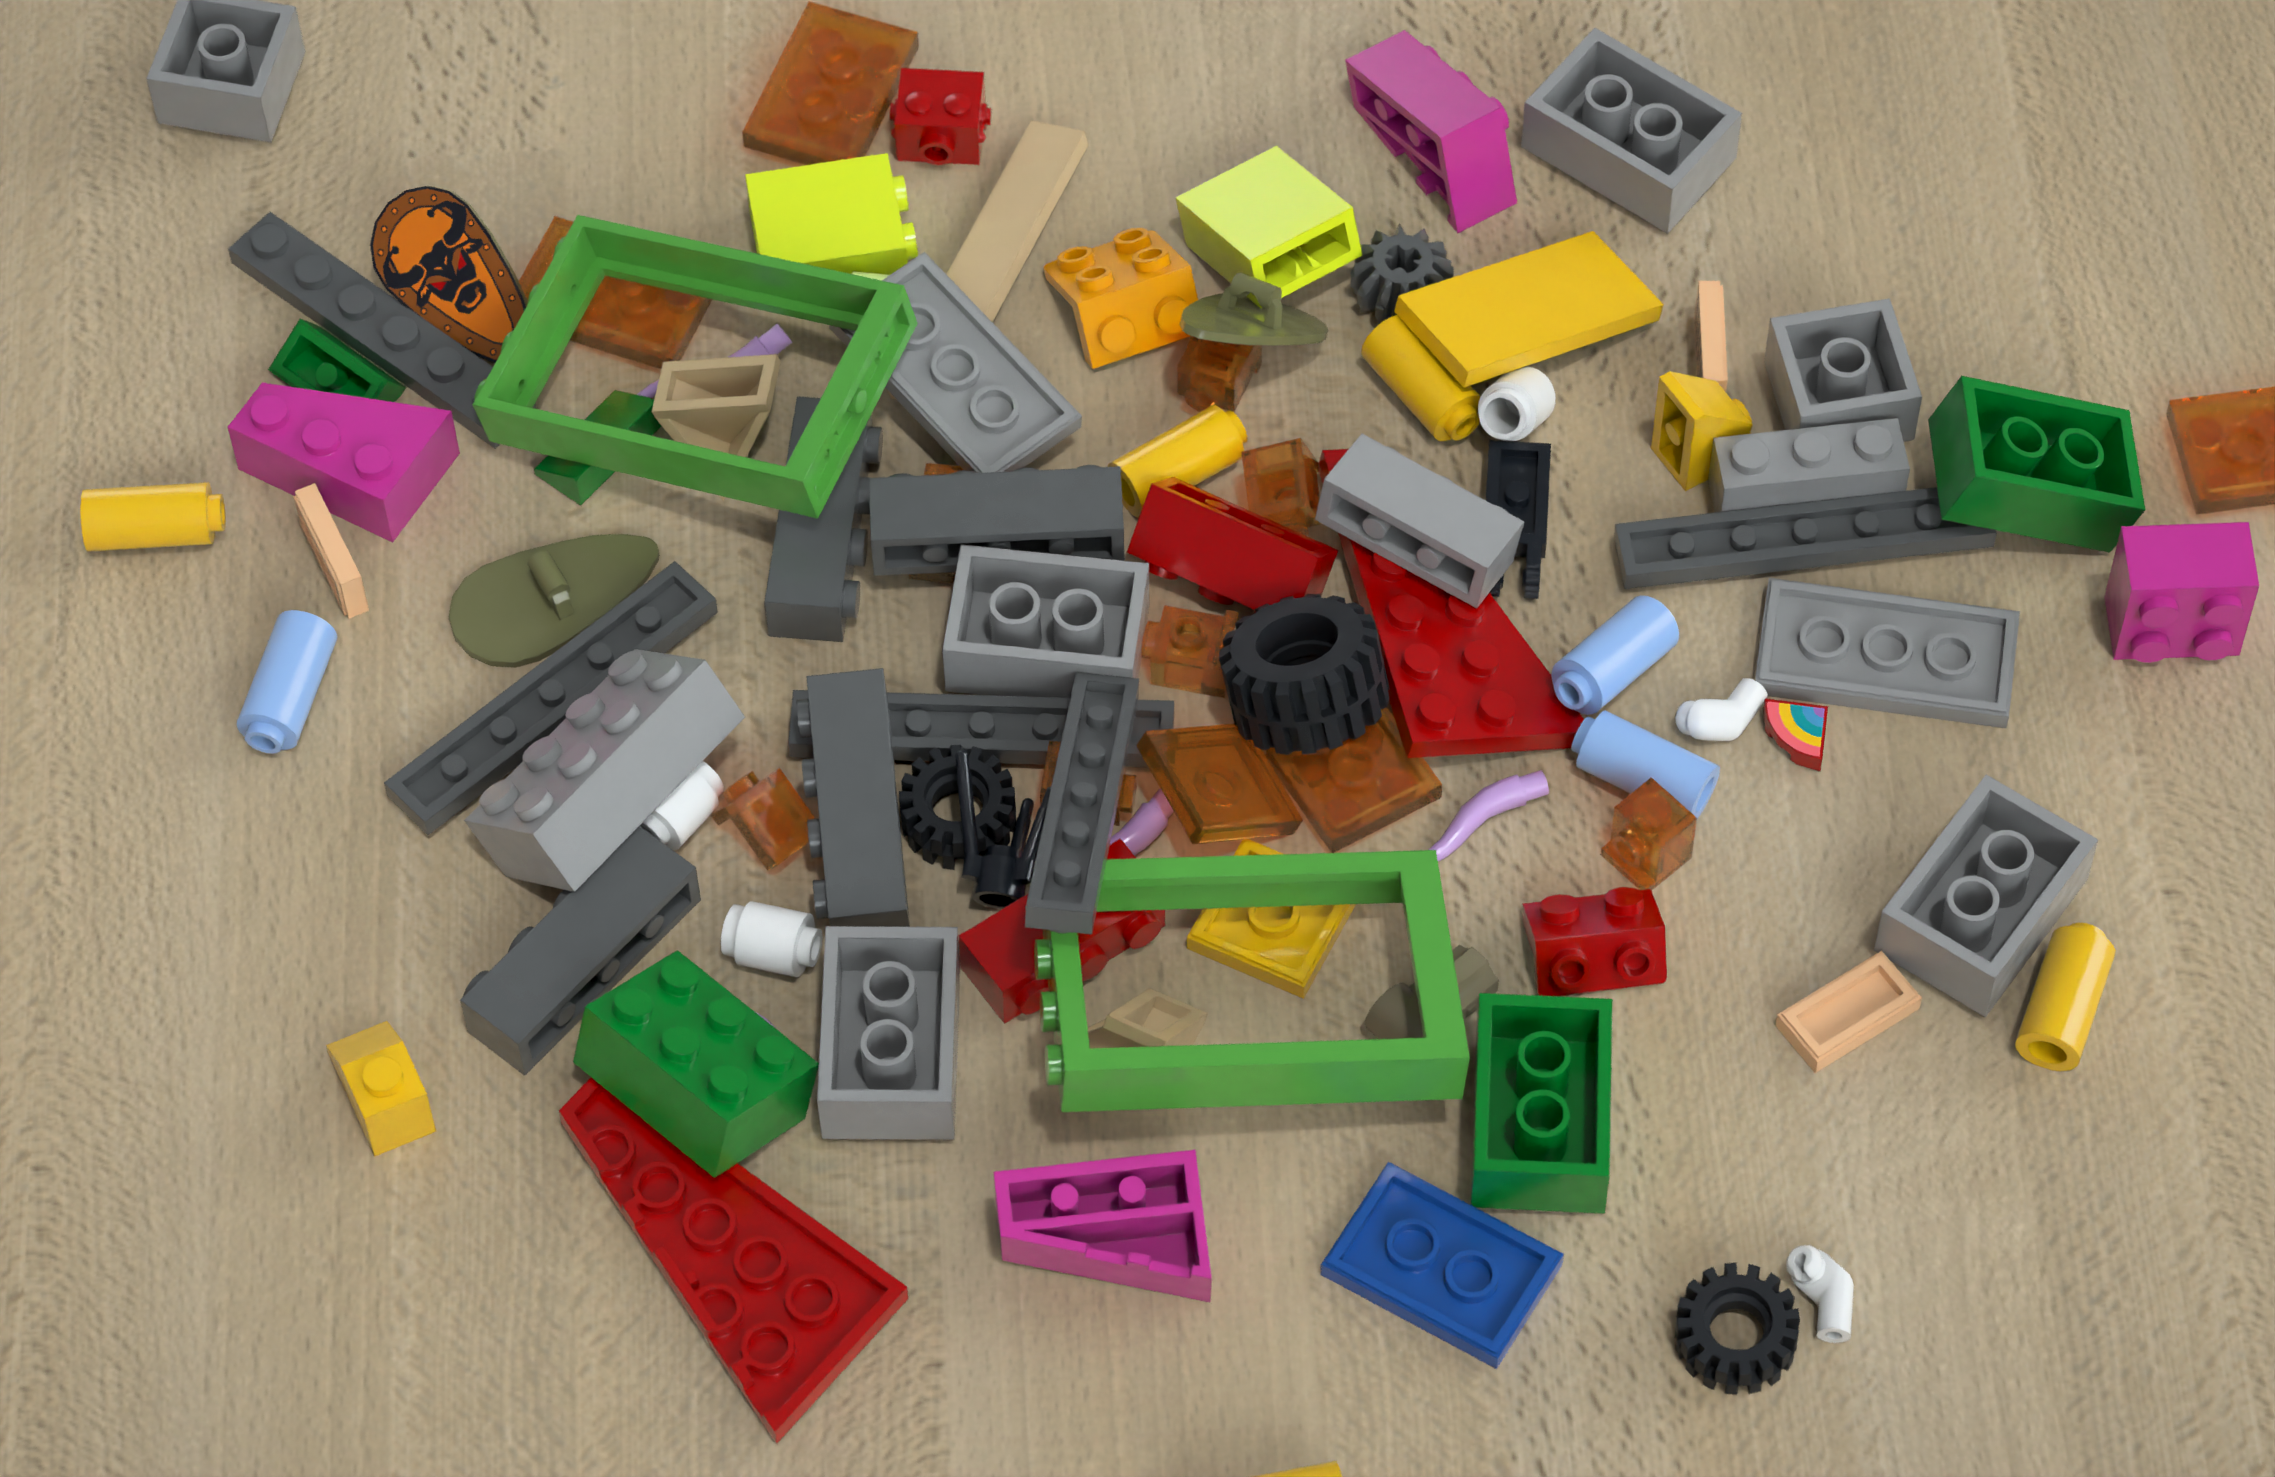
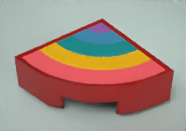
M1765 698L1763 716L1767 735L1774 738L1778 746L1791 754L1790 760L1803 767L1821 771L1828 706Z

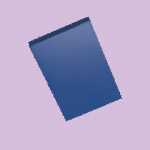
M1388 1162L1321 1263V1275L1497 1369L1563 1265L1564 1254Z

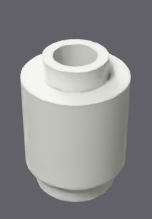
M1525 366L1505 373L1490 385L1480 397L1478 414L1483 429L1492 437L1502 441L1511 442L1523 439L1551 415L1556 400L1554 387L1544 373L1533 367Z
M702 761L640 826L672 850H678L718 807V797L724 791L722 780L707 763Z
M754 901L748 902L746 906L732 905L726 915L721 934L722 954L734 957L736 964L793 977L801 976L806 966H815L822 947V930L815 928L812 914Z

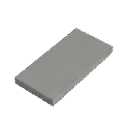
M925 252L882 280L904 285L918 323L886 385V389L964 471L976 473L1010 472L1024 468L1081 428L1082 416ZM829 325V328L848 347L855 331Z
M1769 578L1755 681L1765 688L1768 696L2007 728L2020 611Z

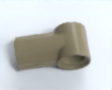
M1459 944L1452 952L1463 1019H1465L1478 1008L1479 993H1496L1498 991L1499 979L1493 973L1488 960L1473 947L1465 948ZM1415 982L1410 986L1405 983L1394 985L1371 1007L1365 1019V1027L1378 1039L1424 1038Z

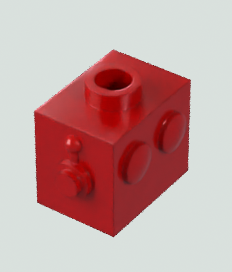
M901 68L898 97L895 98L894 103H890V121H894L891 136L896 141L897 161L926 162L932 165H980L982 143L986 139L983 132L987 129V126H991L992 108H988L985 100L984 72Z

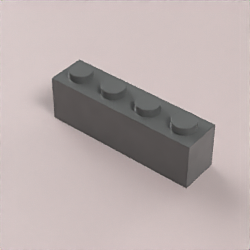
M797 396L786 464L821 398ZM872 414L818 519L779 510L764 601L769 637L843 642L847 618L857 619L860 581H853L854 566H865L868 530L860 529L862 514L870 515L869 465L870 463L880 464L883 447V428L873 426Z
M1083 465L1075 469L1053 470L1020 468L1010 472L988 473L957 471L952 474L922 476L899 473L889 477L869 478L870 534L874 576L956 572L961 545L1125 561L1120 466L1100 467L1097 465Z
M878 668L806 676L808 699L796 700L800 738L812 737L814 758L802 759V771L806 798H818L819 818L807 820L811 858L823 857L825 879L813 880L817 919L829 918L830 926L910 927L884 669Z
M639 826L575 892L563 890L555 900L553 909L535 927L529 926L523 929L511 943L508 953L490 971H482L470 981L465 989L463 998L460 1000L467 1032L525 1076L582 1019L586 1005L609 992L701 901L696 867Z

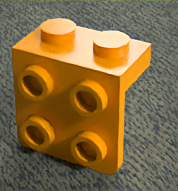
M1145 228L1127 229L1115 235L1112 242L1094 248L1081 246L1067 249L1058 255V260L1049 262L1044 266L1046 280L1073 307L1085 361L1092 369L1190 337V335L1182 331L1179 324L1183 309L1198 301L1191 265L1153 230Z

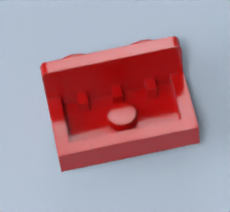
M1619 887L1601 895L1573 897L1558 894L1548 896L1540 902L1523 903L1524 929L1534 955L1535 983L1539 996H1560L1662 984L1667 980L1665 924L1651 889L1638 890L1632 887Z

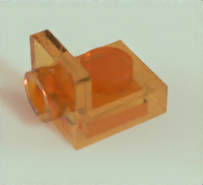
M780 768L760 780L753 771L737 780L721 792L728 803L711 815L718 826L731 818L767 871L778 866L809 843L807 820L816 819Z

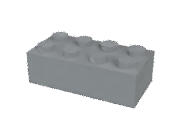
M638 649L623 654L611 664L608 669L609 675L591 693L580 697L569 706L565 714L566 719L549 736L537 740L527 748L523 754V762L506 779L496 782L485 790L479 799L480 805L464 821L505 877L575 892L745 718L706 660Z

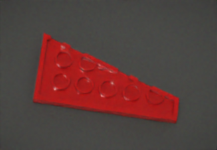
M1349 449L1322 450L1317 465L1322 484L1325 477ZM1338 533L1359 604L1364 608L1365 614H1370L1375 621L1390 688L1388 690L1389 702L1407 758L1571 748L1575 734L1584 718L1579 712L1564 706L1557 698L1551 674L1490 592L1478 608H1475Z
M592 1077L559 1110L561 1124L777 1444L909 1299L907 1286L740 1164H735L714 1178Z

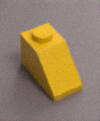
M1669 371L1659 376L1651 449L1681 487L1688 491L1708 480L1713 438L1750 434L1752 420L1744 404L1736 398L1731 399L1717 381Z
M388 1021L326 1045L328 1054L374 1157L436 1132L425 1088L403 1040Z

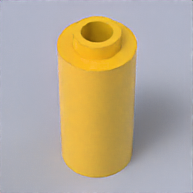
M1398 315L1387 318L1371 331L1362 345V357L1436 440H1461L1477 428L1480 423L1478 404L1481 396L1471 385L1464 388Z
M1212 405L1115 459L1107 467L1120 466L1123 506L1133 516L1139 517L1151 483L1175 477L1196 486L1244 458L1243 444L1248 441V437L1241 420L1233 411L1228 410L1224 412L1220 407Z
M209 482L83 489L81 493V529L84 546L87 551L207 545L214 543L216 531H225L226 514L224 498L222 494H212Z
M2073 923L2070 926L2059 927L2052 933L2015 1042L2018 1053L2036 1066L2053 1071H2068L2079 1065L2116 953L2113 944L2099 928L2087 923Z

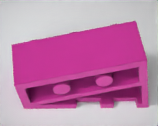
M1405 30L1345 60L1354 108L1394 157L1406 153L1422 174L1416 177V184L1425 195L1434 191L1440 194L1449 205L1450 214L1447 217V221L1457 233L1517 203L1505 132L1509 127V119L1503 105L1497 98H1489L1472 84L1464 72L1455 71L1440 59L1437 52L1431 46H1424Z
M263 382L228 425L239 470L295 496L296 490L315 483L331 514L392 543L460 454L452 411Z
M1196 1150L993 1172L1002 1261L1211 1303L1212 1275Z

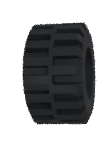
M1306 594L1305 597L1294 598L1293 596L1282 598L1278 603L1272 605L1265 604L1256 608L1255 614L1251 616H1243L1235 623L1236 630L1227 632L1223 639L1224 648L1219 650V661L1234 724L1238 726L1239 734L1245 740H1253L1254 746L1262 750L1275 748L1277 754L1289 755L1294 751H1302V755L1316 753L1317 750L1327 747L1331 750L1343 746V741L1357 739L1366 733L1365 726L1375 725L1382 717L1381 709L1386 708L1390 699L1388 690L1390 688L1375 621L1370 614H1365L1362 606L1355 602L1346 604L1343 597L1332 595L1327 598H1321L1320 594Z

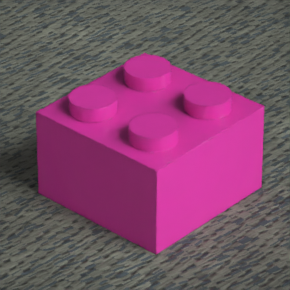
M2249 522L2121 526L2104 595L2114 660L2135 659L2139 662L2149 663L2164 658L2199 657L2203 660H2218L2227 656L2240 655L2259 589Z

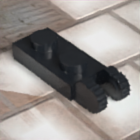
M1489 440L1486 501L1503 508L1509 514L1524 521L1515 557H1526V568L1522 574L1524 598L1539 599L1541 558H1545L1547 544L1551 444ZM1504 574L1490 591L1492 596L1499 597L1500 590L1503 588Z

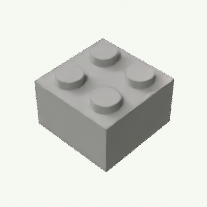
M177 0L146 78L157 122L271 142L306 52L296 6L260 0Z
M1890 298L1770 318L1764 363L1785 430L1898 418L1903 441L1915 439L1922 395Z

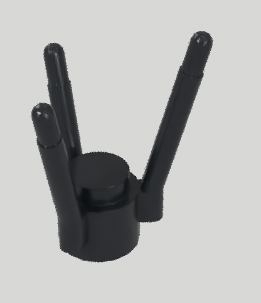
M961 749L956 752L955 756L965 854L961 877L975 881L972 894L974 901L988 907L1003 909L1025 896L1026 884H1031L1051 786L1045 791L1029 836L1028 832L1034 801L1031 798H1025L1022 801L1019 816L1017 817L1011 845L988 846L985 856H979L969 757L967 751Z

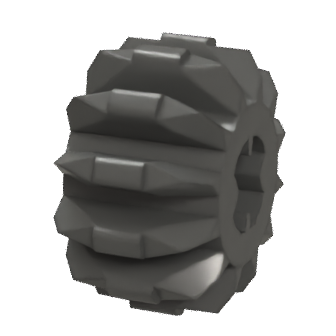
M1399 224L1394 232V236L1389 237L1376 230L1373 238H1371V244H1360L1363 256L1355 259L1354 269L1351 270L1350 286L1353 288V293L1357 295V303L1360 306L1361 313L1375 311V318L1380 324L1387 318L1397 315L1394 310L1398 295L1454 277V267L1451 266V260L1447 259V251L1444 248L1443 242L1429 243V237L1426 234L1425 228L1413 236L1406 235Z

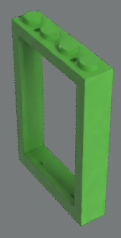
M577 215L566 237L561 238L557 243L553 260L541 282L532 288L528 297L527 307L515 329L506 335L502 344L501 354L487 379L482 380L479 384L472 405L489 441L818 519L918 323L904 285ZM604 276L855 331L786 466L533 408Z
M1436 850L1107 859L1097 912L1402 903L1424 1038L1090 1048L1078 934L1073 932L1056 933L1043 929L1044 939L1035 940V975L1037 980L1048 979L1049 992H1040V1025L1042 1032H1053L1054 1045H1046L1045 1074L1047 1086L1059 1085L1061 1112L1463 1099L1470 1056Z

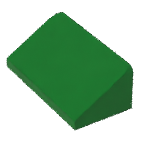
M303 319L298 320L268 368L270 372L291 387L395 402L406 389L399 381L327 330Z
M614 390L585 419L647 435H653L661 427V424L652 413L653 399ZM549 455L534 468L536 476L580 506L616 472Z

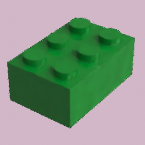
M1961 375L1928 419L1942 520L2110 553L2117 545L2121 526H2133L2145 511L2130 410Z
M678 950L585 1006L573 1063L714 1178L806 1118L819 1063Z
M1479 993L1475 1048L1472 1206L1476 1208L1605 1214L1610 1179L1613 999Z

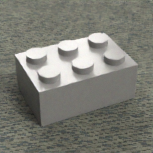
M1594 28L1525 101L1521 147L1668 234L1736 159L1742 113Z
M961 545L942 649L945 691L977 695L1071 698L1076 672L1139 678L1150 606L1149 563Z
M1985 775L1882 910L1874 951L1877 953L1883 951L1890 961L1986 1017L2088 880L2098 839L1992 777Z
M826 926L817 1094L822 1139L955 1140L960 996V954L957 927Z

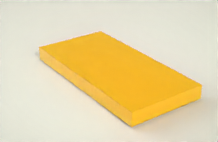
M1590 231L1398 295L1394 312L1465 388L1659 321L1664 304L1594 231Z

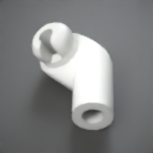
M1743 678L1727 700L1699 699L1682 703L1675 716L1677 728L1681 733L1690 735L1698 740H1734L1748 726L1763 705L1764 699H1767L1768 694L1765 688L1757 681Z
M1811 1245L1796 1247L1787 1258V1271L1795 1285L1818 1305V1338L1831 1343H1841L1849 1340L1851 1337L1854 1291L1851 1276L1825 1252L1817 1250Z

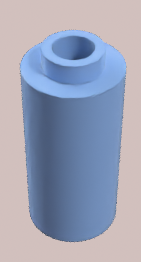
M1642 595L1632 599L1555 663L1551 676L1555 694L1560 702L1567 708L1581 714L1591 715L1598 712L1677 644L1679 629L1672 613L1665 605L1652 597Z
M298 610L284 611L278 615L236 723L238 730L245 737V741L252 748L260 752L274 754L281 750L292 749L297 745L337 641L335 629L324 619Z
M1606 710L1602 711L1596 719L1589 716L1584 719L1575 734L1571 750L1578 753L1577 768L1691 824L1698 819L1706 807L1720 774L1719 765Z

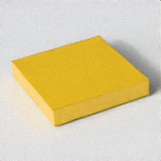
M1244 837L1233 856L1278 855L1283 853ZM1356 904L1202 909L1187 936V949L1304 999Z

